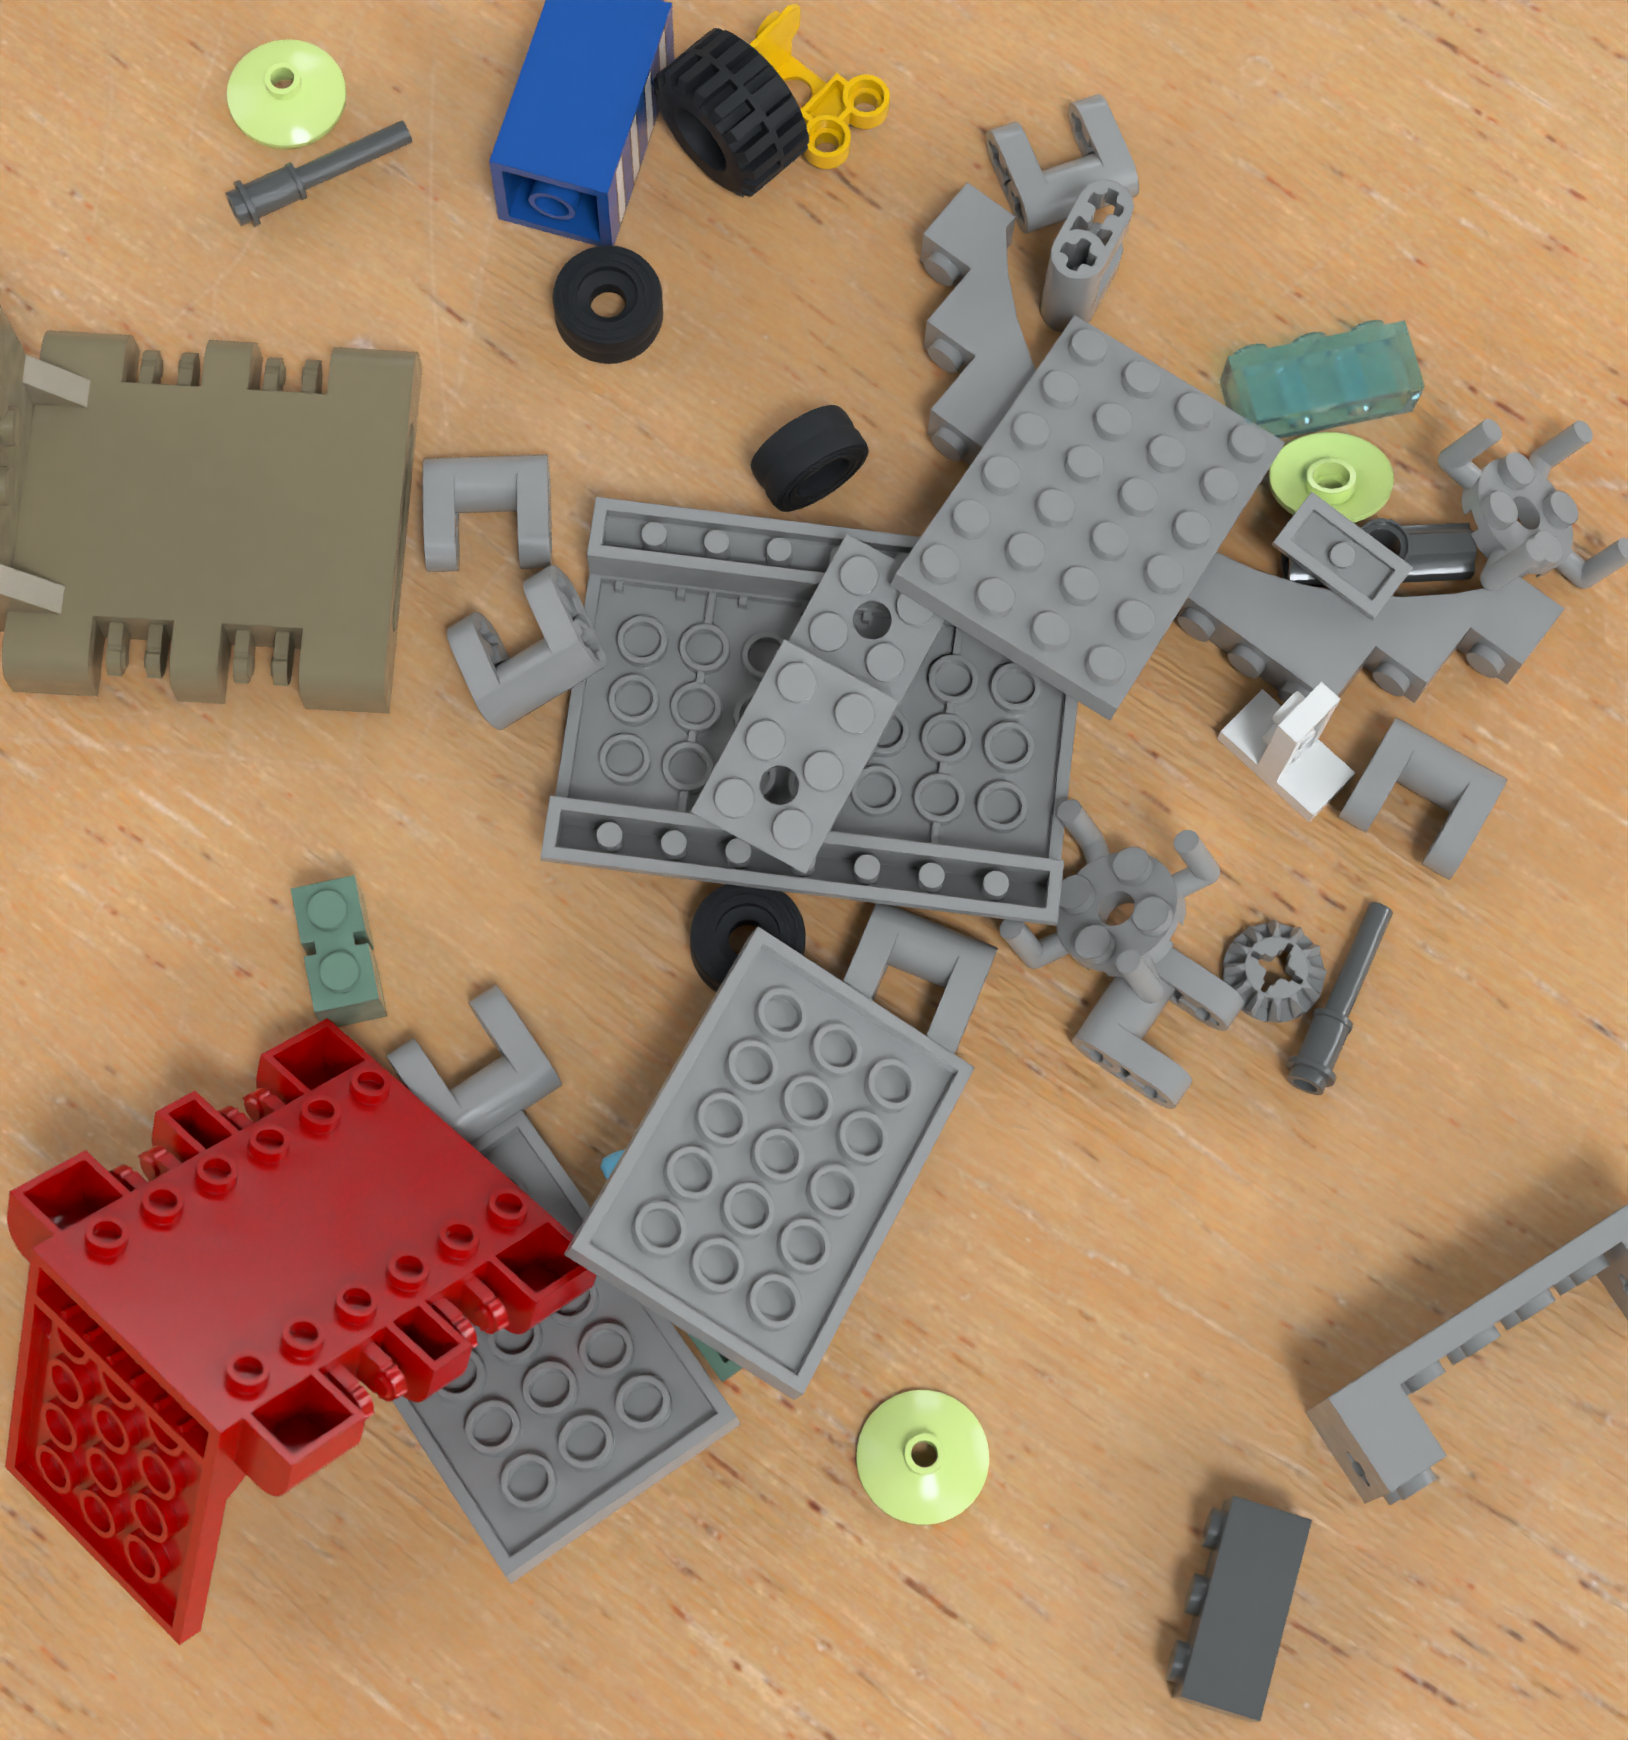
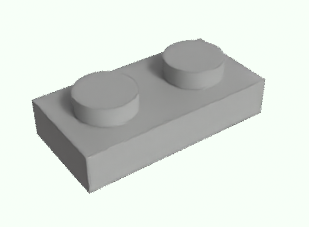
M1313 492L1310 493L1271 544L1371 620L1378 615L1413 569L1411 565Z

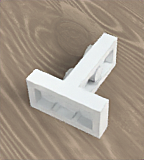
M1322 682L1306 698L1299 691H1296L1282 706L1262 689L1220 731L1217 738L1309 823L1355 775V772L1319 740L1321 733L1341 700Z

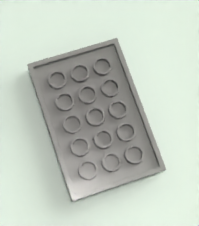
M1074 315L894 576L891 587L1110 721L1285 442Z
M757 927L749 935L564 1255L795 1400L804 1394L975 1067L768 932Z
M522 1110L470 1143L575 1236L591 1208ZM596 1276L595 1283L591 1289L523 1334H513L504 1328L494 1334H487L484 1331L481 1332L478 1326L475 1327L472 1324L479 1345L471 1350L467 1369L463 1375L422 1402H413L403 1396L393 1400L398 1411L510 1583L522 1577L740 1425L736 1414L672 1323L599 1276Z

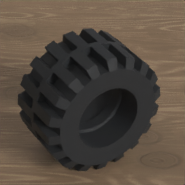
M713 28L656 74L654 78V92L660 111L680 146L707 176L738 196H753L808 149L809 134L805 120L795 97L785 81L754 47L727 30L723 31L720 28Z

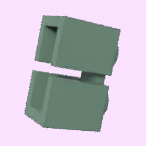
M355 875L291 888L300 941L307 956H304L313 1009L319 1022L328 1018L337 1027L387 1017L378 965L372 952L374 945L364 895Z

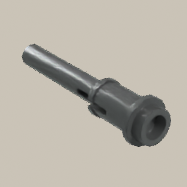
M401 120L300 167L295 168L292 163H287L285 167L244 185L240 180H237L233 183L235 188L226 192L225 195L239 225L243 226L251 222L256 227L260 225L259 218L295 201L306 199L307 194L305 190L412 143V138L404 121Z
M1377 902L1369 904L1325 1008L1315 1009L1313 1020L1297 1056L1289 1057L1286 1063V1067L1290 1071L1287 1077L1288 1082L1303 1092L1322 1095L1326 1087H1331L1335 1083L1337 1077L1333 1069L1345 1040L1353 1028V1023L1348 1019L1393 914L1392 910Z

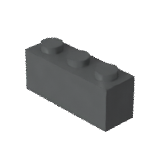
M1234 1495L1223 1501L1221 1510L1214 1507L1211 1508L1201 1540V1547L1211 1549L1204 1576L1197 1573L1193 1574L1184 1603L1183 1612L1193 1615L1186 1642L1181 1640L1175 1641L1167 1666L1166 1680L1175 1682L1172 1698L1247 1722L1261 1721L1312 1522L1311 1519Z

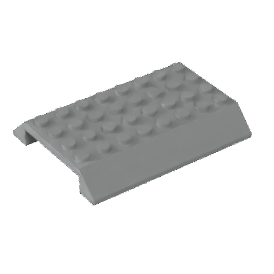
M596 497L587 551L589 578L584 609L603 648L607 665L604 669L571 689L556 794L549 798L540 858L541 861L1057 926L1064 860H1061L1065 827L1058 818L1057 810L1068 799L1078 701L945 620L869 763H866L807 874H804L693 814L691 810L783 640L789 641L846 534L902 564L921 537ZM866 604L855 613L853 623L856 631L861 636L868 639H877L884 636L890 629L891 617L883 606ZM773 768L762 778L761 792L764 798L772 804H787L798 793L799 781L795 773L788 768Z

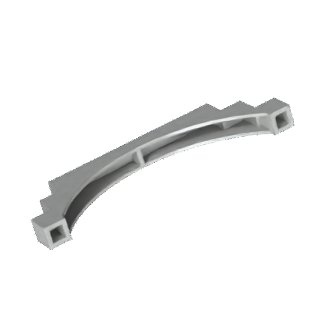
M967 182L923 233L920 262L924 264L928 274L938 283L947 287L955 286L954 290L927 320L924 348L927 349L933 362L941 369L949 373H956V371L960 373L958 378L931 408L927 435L931 437V441L936 449L945 457L956 462L962 459L971 465L1029 382L1036 368L1032 362L1017 319L1008 274L1007 248L1011 245L1015 216ZM1216 552L1178 612L1177 617L1179 625L1190 636L1202 642L1209 640L1226 652L1230 663L1239 672L1254 679L1260 677L1278 690V695L1283 703L1296 691H1299L1306 698L1321 682L1340 698L1363 667L1373 673V679L1383 690L1397 697L1404 695L1415 703L1456 649H1459L1466 655L1467 661L1476 671L1490 678L1497 677L1508 685L1553 626L1564 608L1519 576L1497 591H1489L1482 588L1456 594L1411 597L1391 596L1378 615L1371 620L1330 589L1303 585L1264 573Z

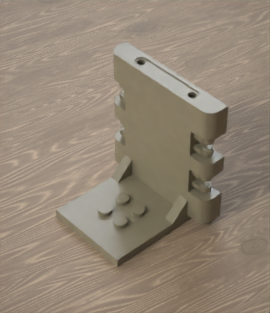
M0 305V632H4L2 646L3 674L12 691L98 697L105 638H107L106 669L108 676H122L125 674L129 663L130 639L147 640V650L144 655V667L147 678L161 679L165 675L169 642L172 641L169 667L170 684L177 701L225 704L231 645H234V683L246 684L251 681L254 675L255 649L258 646L274 647V657L271 660V676L273 677V685L288 686L290 684L295 649H301L299 693L305 709L390 714L422 378V363L419 352L334 347L330 361L327 394H322V360H306L305 366L302 368L301 392L283 391V385L286 382V367L283 358L269 357L265 366L263 389L260 390L263 357L257 342L209 340L205 350L201 386H199V353L185 352L182 354L178 365L177 385L161 384L163 359L161 358V351L155 350L143 352L139 382L136 383L140 350L133 335L47 330L43 337L39 360L25 354Z

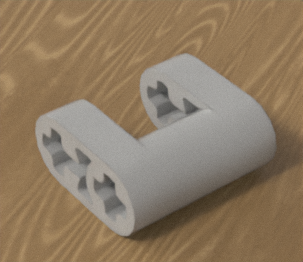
M1101 94L1072 102L1068 107L1071 130L1082 157L1045 170H1041L1028 138L1018 122L1015 121L986 132L987 151L992 167L1015 216V220L1023 233H1029L1065 221L1081 192L1087 185L1097 180L1108 179L1119 182L1128 189L1132 198L1138 195L1139 181L1136 167L1110 107ZM1104 203L1103 207L1109 206L1111 204Z
M1107 179L1097 180L1087 185L1078 197L1053 243L1040 302V312L1046 325L1054 331L1063 332L1074 315L1089 323L1118 271L1123 252L1122 240L1128 231L1134 209L1131 194L1119 182ZM1104 203L1115 207L1114 213L1109 214L1103 224L1093 223L1095 209L1102 208Z
M548 454L424 458L423 535L427 572L459 571V513L517 511L520 568H546L552 565L551 483Z
M549 565L523 583L526 598L544 638L512 658H509L492 624L479 612H473L450 626L447 630L449 645L479 711L498 730L505 729L601 671L607 665L603 648L573 584L563 571L555 565Z
M1396 717L1338 818L1366 833L1396 782L1450 812L1421 864L1450 880L1470 849L1502 792L1507 779Z
M876 903L843 982L874 1001L889 965L946 988L927 1037L955 1054L998 948L893 905Z
M1171 947L1166 956L1155 964L1164 988L1163 996L1158 1002L1146 1003L1142 1001L1124 977H1114L1073 1037L1072 1043L1084 1056L1151 1101L1165 1108L1174 1109L1191 1085L1192 1078L1180 1065L1142 1039L1168 1001L1207 1026L1216 1030L1226 1031L1243 1007L1244 1000L1226 982Z
M497 985L477 996L468 1004L501 1054V1057L451 1090L447 1088L414 1038L386 1055L404 1086L468 1143H472L520 1110H526L562 1086L552 1065Z

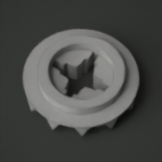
M1276 920L1256 926L1250 925L1231 943L1223 962V980L1243 998L1244 1005L1241 1010L1255 1019L1272 1023L1296 1019L1310 1010L1321 996L1327 973L1320 955V946L1313 944L1304 935L1301 927L1292 928L1279 924ZM1284 950L1289 953L1285 959L1288 962L1285 965L1284 971L1292 977L1291 981L1288 982L1280 978L1274 986L1270 985L1265 993L1260 989L1265 982L1263 978L1266 969L1258 964L1259 960L1263 959L1264 961L1271 962L1277 955L1280 956Z

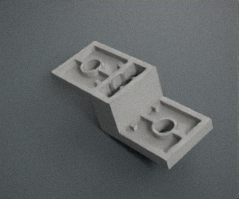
M846 534L789 641L784 639L693 806L691 810L693 814L807 874L866 763H869L945 622V619L891 587L894 576L902 563ZM866 604L883 606L891 617L890 629L880 638H865L854 627L855 613ZM777 767L790 769L795 773L799 781V790L796 797L783 805H775L768 802L761 792L763 776L769 770Z

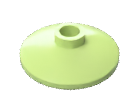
M277 40L258 46L238 62L229 78L227 103L235 124L248 138L270 148L295 149L320 140L335 127L345 108L346 85L343 74L335 60L321 48L299 40ZM280 81H293L289 87L284 89L274 86Z
M1337 432L1314 433L1291 441L1280 450L1269 471V486L1274 498L1292 515L1297 512L1306 498L1313 492L1353 523L1364 520L1378 512L1390 498L1394 482L1392 466L1380 449L1362 438Z
M908 1391L886 1400L867 1419L857 1444V1471L862 1486L869 1498L887 1515L909 1524H937L962 1513L979 1495L988 1473L989 1448L986 1435L979 1421L960 1401L937 1391ZM924 1442L934 1447L937 1458L932 1466L920 1467L914 1463L911 1451L916 1444Z

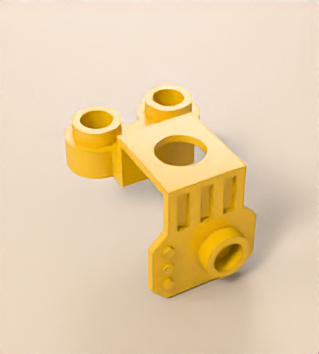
M797 4L788 5L781 13L774 11L764 19L757 30L755 39L750 45L764 56L785 82L799 80L809 86L812 97L805 106L800 108L809 134L808 149L804 152V156L809 163L820 169L836 168L846 161L850 153L851 132L848 125L851 124L856 128L867 130L882 124L889 113L890 91L883 80L868 74L858 75L847 81L836 73L826 83L792 56V39L800 27L801 7ZM861 103H868L874 106L875 110L863 112L855 107ZM822 143H830L837 149L832 152H822L817 150L816 147Z

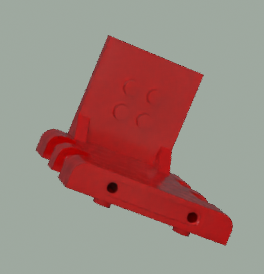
M328 1018L260 1054L256 1076L257 1089L242 1097L245 1110L251 1119L243 1112L240 1113L238 1108L227 1105L217 1111L195 1090L156 1111L151 1137L152 1147L138 1155L141 1169L149 1182L126 1164H121L108 1171L87 1150H84L9 1191L7 1209L9 1233L19 1252L30 1264L5 1468L179 1646L201 1631L226 1501L246 1475L267 1494L275 1497L284 1495L360 1443L366 1419L376 1413L372 1398L366 1391L365 1386L373 1394L376 1393L379 1399L381 1398L386 1402H392L401 1396L413 1402H422L465 1373L471 1350L479 1345L472 1324L475 1327L478 1326L481 1332L484 1331L487 1334H494L503 1328L513 1334H523L591 1289L597 1276L564 1255L574 1238L573 1234ZM359 1381H361L365 1386H361L359 1384Z

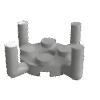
M1485 419L1440 452L1438 456L1439 467L1464 488L1462 493L1463 513L1466 515L1472 510L1478 529L1471 533L1477 547L1487 558L1480 577L1481 584L1486 590L1497 591L1519 576L1523 578L1530 573L1537 574V578L1547 574L1554 568L1576 587L1587 589L1628 564L1627 538H1620L1586 561L1571 549L1573 544L1572 524L1578 520L1577 506L1567 493L1556 491L1547 480L1551 468L1592 441V431L1585 422L1576 421L1533 451L1529 459L1520 453L1512 452L1503 458L1490 462L1482 469H1479L1471 460L1502 438L1499 425L1491 419Z
M1074 799L1066 800L1059 806L1057 815L1081 847L1087 865L1076 875L1069 876L1062 881L1057 931L1038 940L1024 922L1005 919L1000 925V934L1029 968H1041L1070 954L1080 966L1089 971L1093 969L1103 971L1107 976L1124 977L1142 1001L1156 1003L1162 998L1164 988L1155 964L1164 958L1174 945L1170 939L1178 923L1180 922L1183 926L1186 915L1184 897L1216 882L1220 876L1219 865L1193 830H1184L1174 839V848L1188 867L1172 875L1161 862L1149 856L1145 850L1139 847H1129L1120 852L1110 854L1103 834L1081 804ZM1124 903L1134 904L1133 913L1127 921L1115 926L1107 925L1108 916L1115 907Z

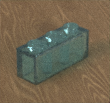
M1381 320L1367 321L1355 326L1350 332L1326 336L1323 332L1308 333L1296 338L1291 344L1268 348L1265 344L1245 346L1237 350L1233 355L1228 356L1219 381L1226 407L1243 416L1247 424L1254 423L1279 439L1413 412L1425 387L1406 322L1400 321L1385 324Z

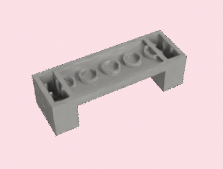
M1628 1204L1305 1412L1364 1503L1383 1496L1387 1503L1391 1505L1400 1499L1404 1500L1437 1479L1430 1467L1447 1455L1407 1395L1414 1393L1446 1372L1439 1362L1441 1358L1446 1356L1452 1366L1501 1336L1494 1326L1498 1321L1502 1323L1507 1331L1556 1301L1549 1290L1552 1286L1561 1296L1597 1275L1628 1320Z

